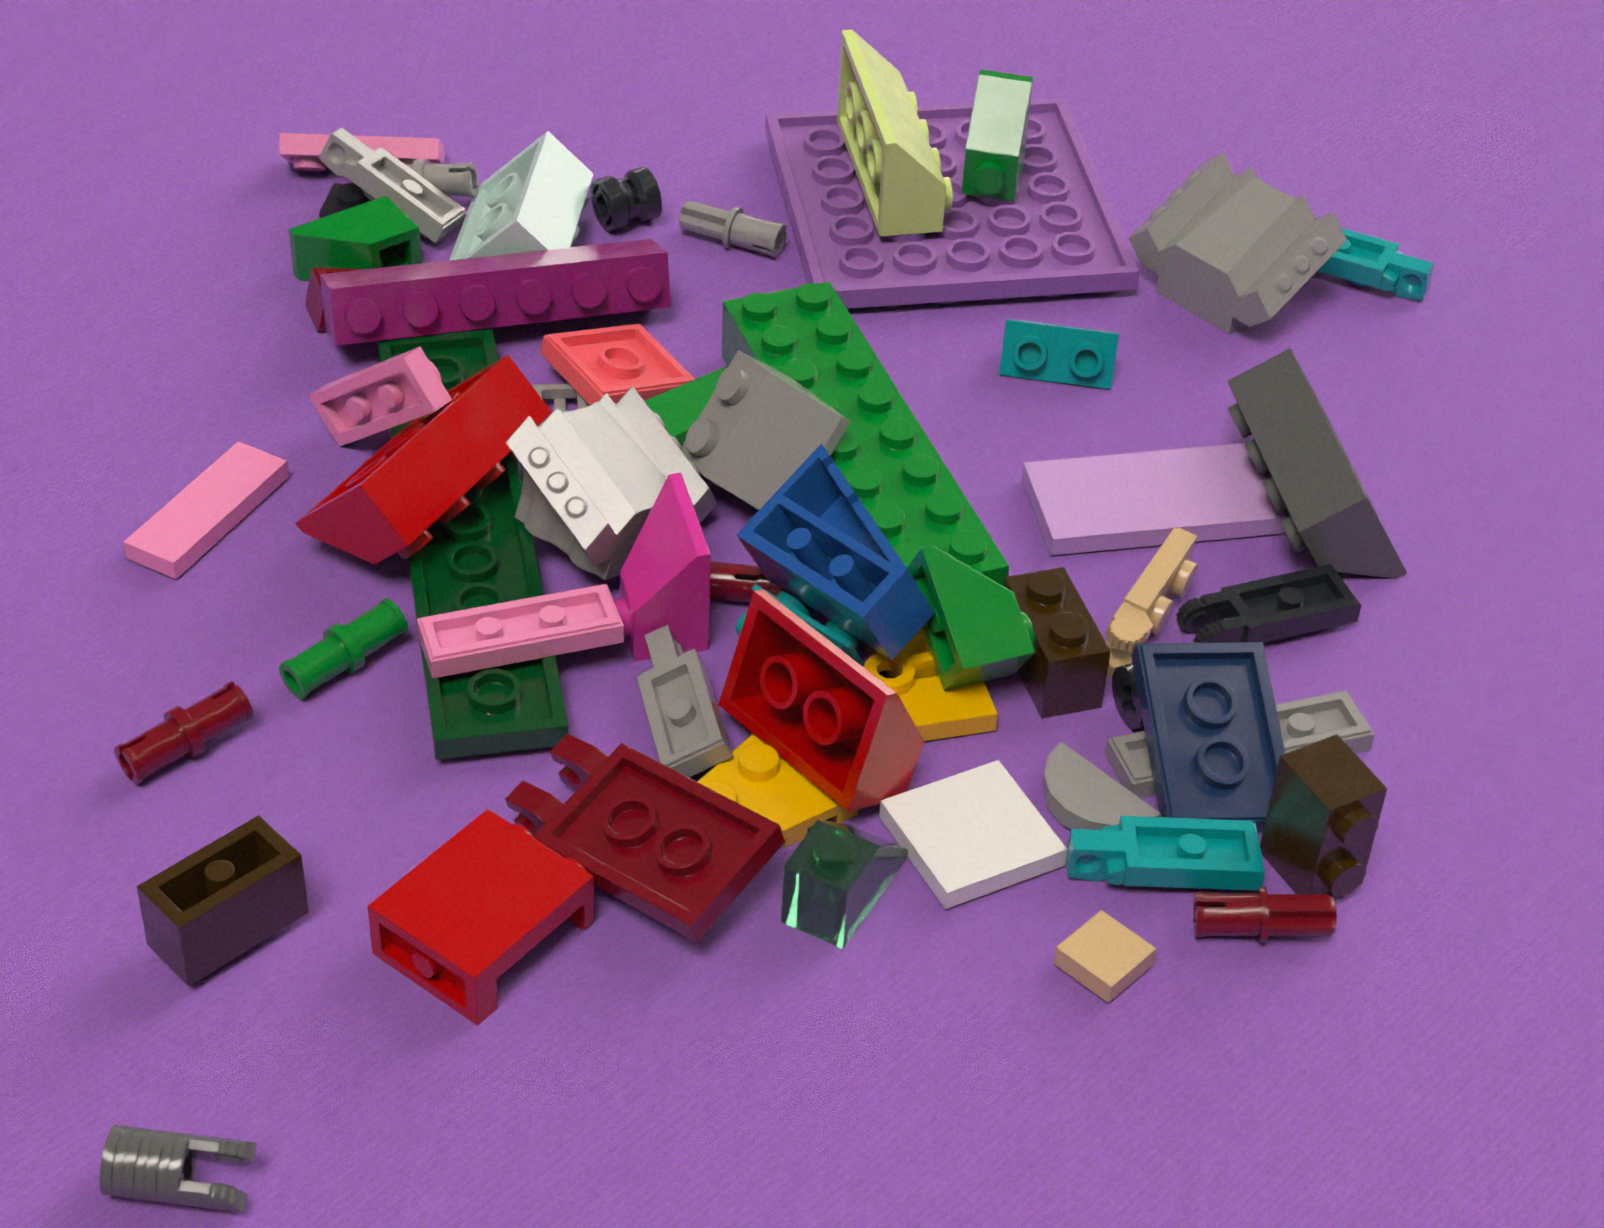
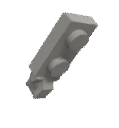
M342 127L330 135L322 153L319 155V159L333 173L351 180L363 190L365 196L371 201L387 196L419 227L420 236L429 238L434 243L457 228L466 214L465 208L384 148L380 147L373 151Z
M668 624L646 634L645 639L653 668L642 672L641 675L636 677L660 763L687 777H691L732 758L733 754L706 665L695 648L684 652L682 645L678 644Z

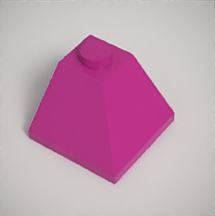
M682 473L668 475L620 571V598L613 599L623 622L624 637L626 636L633 661L651 659L645 635L667 624L678 644L682 645L684 652L693 648L697 652L709 650L711 554Z

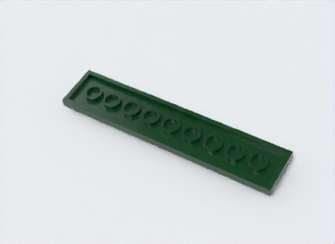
M493 329L378 341L380 362L421 347L428 360L438 369L442 383L447 391L498 361ZM411 421L389 428L390 439ZM507 454L500 461L505 471L489 485L479 491H475L473 487L464 494L470 502L468 506L442 525L436 520L427 528L433 538L420 550L407 558L416 625L417 619L543 595L532 534L527 531L523 522L515 518L522 494V480L516 457L511 459ZM419 640L435 760L554 747L567 733L569 734V725L555 656L432 679Z

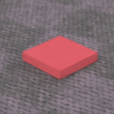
M640 324L543 336L540 354L589 405L599 402L606 393L616 405L632 386L645 401L695 380Z

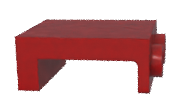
M486 809L367 906L372 954L478 1026L498 1009L496 980L565 920L582 930L594 921V876L588 873L575 859L564 858L536 840L523 826L511 824L494 812Z

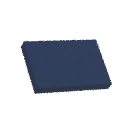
M1263 642L1137 643L1131 653L1158 809L1162 814L1161 817L1253 821V823H1256L1257 832H1263L1280 755L1285 754Z

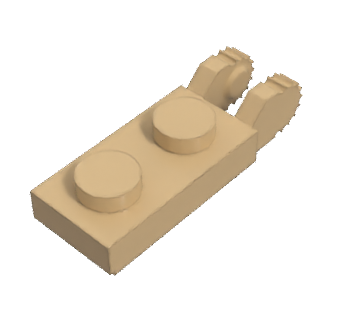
M1179 527L1173 528L1124 598L1112 621L1110 620L1106 632L1108 637L1106 643L1111 650L1107 672L1108 677H1112L1116 667L1132 663L1131 653L1137 643H1145L1151 632L1156 635L1159 634L1173 606L1171 597L1177 595L1183 598L1187 593L1198 569V564L1190 561L1197 535Z

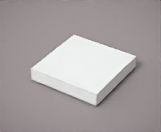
M999 760L883 799L880 802V819L945 909L1065 866L1068 849Z

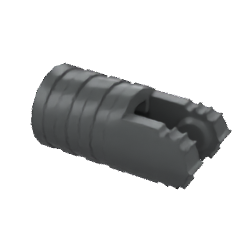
M114 1125L108 1134L102 1154L99 1178L100 1190L102 1195L243 1213L247 1193L228 1184L194 1182L196 1160L219 1162L231 1166L249 1165L250 1162H253L257 1143Z

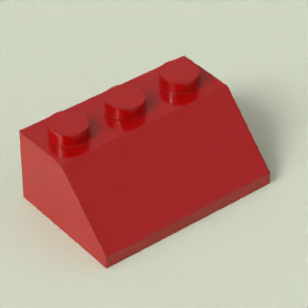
M765 590L753 591L718 705L766 745L773 747L783 759L847 812L878 805L883 799L907 792L924 740L898 694Z

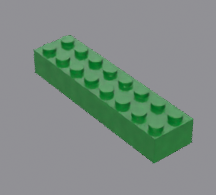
M830 281L806 283L800 287L769 293H752L746 297L723 301L721 356L727 367L739 350L791 377L851 421L832 452L831 458L905 567H908L921 548L935 546L1003 586L1004 577L1009 575V564Z

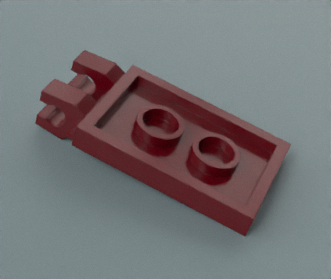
M568 733L550 751L553 761L560 765H565L558 775L561 782L576 790L574 794L563 804L551 793L522 780L505 798L508 808L515 812H520L514 819L515 824L526 828L536 840L564 858L569 857L578 861L588 873L594 876V886L696 943L785 843L779 824L639 751L621 743L607 756L597 747Z

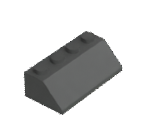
M1291 348L1228 380L1227 382L1237 403L1228 407V411L1243 439L1250 435L1254 437V440L1246 443L1245 447L1259 474L1262 476L1270 471L1272 475L1271 478L1262 483L1277 512L1280 514L1288 510L1290 516L1281 520V523L1296 552L1299 553L1308 548L1318 566L1330 564L1336 572L1395 579L1407 574L1349 457Z

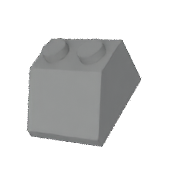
M738 350L728 368L720 375L716 389L699 418L689 428L685 442L682 445V452L688 460H692L704 477L760 510L821 443L831 456L851 421L791 377Z

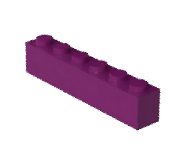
M652 239L320 274L325 329L336 346L671 307L668 252Z

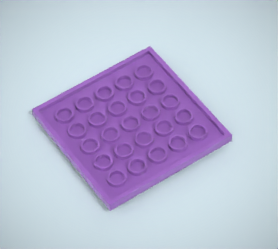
M1064 97L1031 99L1024 167L1014 202L961 194L965 150L974 102L917 105L919 120L925 119L927 122L930 147L937 148L939 151L941 174L943 177H949L951 180L953 191L952 208L944 210L943 232L880 237L838 126L837 110L766 113L765 133L807 282L823 283L830 281L847 310L850 308L877 306L896 308L908 304L923 303L952 304L957 301L985 299L1004 301L1010 298L1032 296L1059 297L1063 294L1093 292L1110 294L1115 291L1137 290L1140 271Z

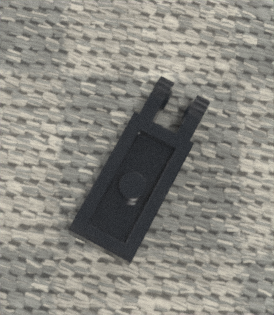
M1327 564L1222 587L1219 592L1201 595L1200 598L1188 599L1186 603H1182L1181 608H1178L1176 620L1184 632L1188 631L1189 634L1195 632L1194 643H1265L1358 622L1362 605L1333 566Z

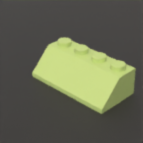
M852 29L842 30L837 123L879 237L943 232L944 210H950L953 203L952 184L949 177H943L941 174L938 149L930 147L926 120H919L915 93L908 92L900 71Z

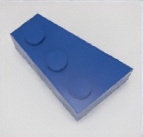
M822 443L736 534L767 579L891 661L935 614L915 580Z

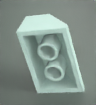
M547 131L476 188L477 195L472 197L449 260L570 248L571 243L580 231L577 224L581 212L589 202L587 192L593 173Z

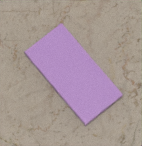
M1246 443L1023 463L1022 481L1051 555L1158 546L1164 543L1173 528L1178 527L1197 535L1196 542L1283 534L1284 528L1281 520L1287 518L1284 512L1279 514L1262 483L1268 478L1266 474L1262 476L1259 474L1245 447Z

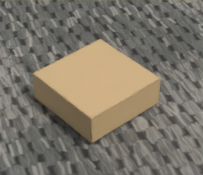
M1100 910L1056 947L1053 964L1109 1003L1154 965L1157 948Z

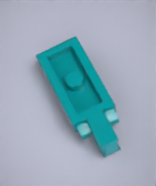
M1341 228L1347 239L1346 242L1318 270V272L1346 279L1351 284L1357 286L1381 288L1383 291H1393L1396 297L1423 300L1430 287L1434 263L1400 253V244Z
M1120 816L1118 825L1102 827L1101 830L1071 829L1067 844L1066 866L1069 878L1097 882L1106 879L1107 883L1115 885L1123 883V886L1257 891L1258 887H1262L1265 877L1256 823H1253V821Z

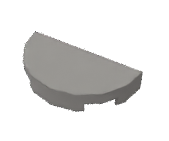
M1062 741L1048 755L1042 782L1046 793L1045 803L1047 809L1054 817L1070 830H1101L1102 827L1118 825L1120 816L1161 817L1162 814Z

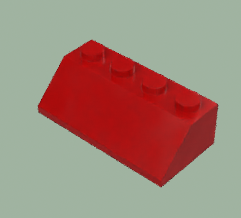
M506 355L449 389L447 392L452 399L450 402L436 412L409 422L295 524L302 533L372 564H376L395 553H398L404 560L420 550L433 538L427 528L436 520L442 525L468 506L470 502L464 495L472 487L475 491L483 489L505 471L500 461L507 454L511 459L515 458L506 442L527 417L530 416L535 424L539 426L552 414V411L511 357Z

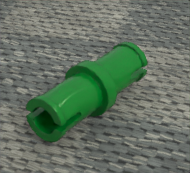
M384 598L378 605L346 625L335 623L324 630L322 640L290 660L280 663L278 668L280 676L288 690L296 698L302 700L309 696L310 692L343 671L352 674L365 666V657L395 638L405 635L408 631L406 618L392 600Z

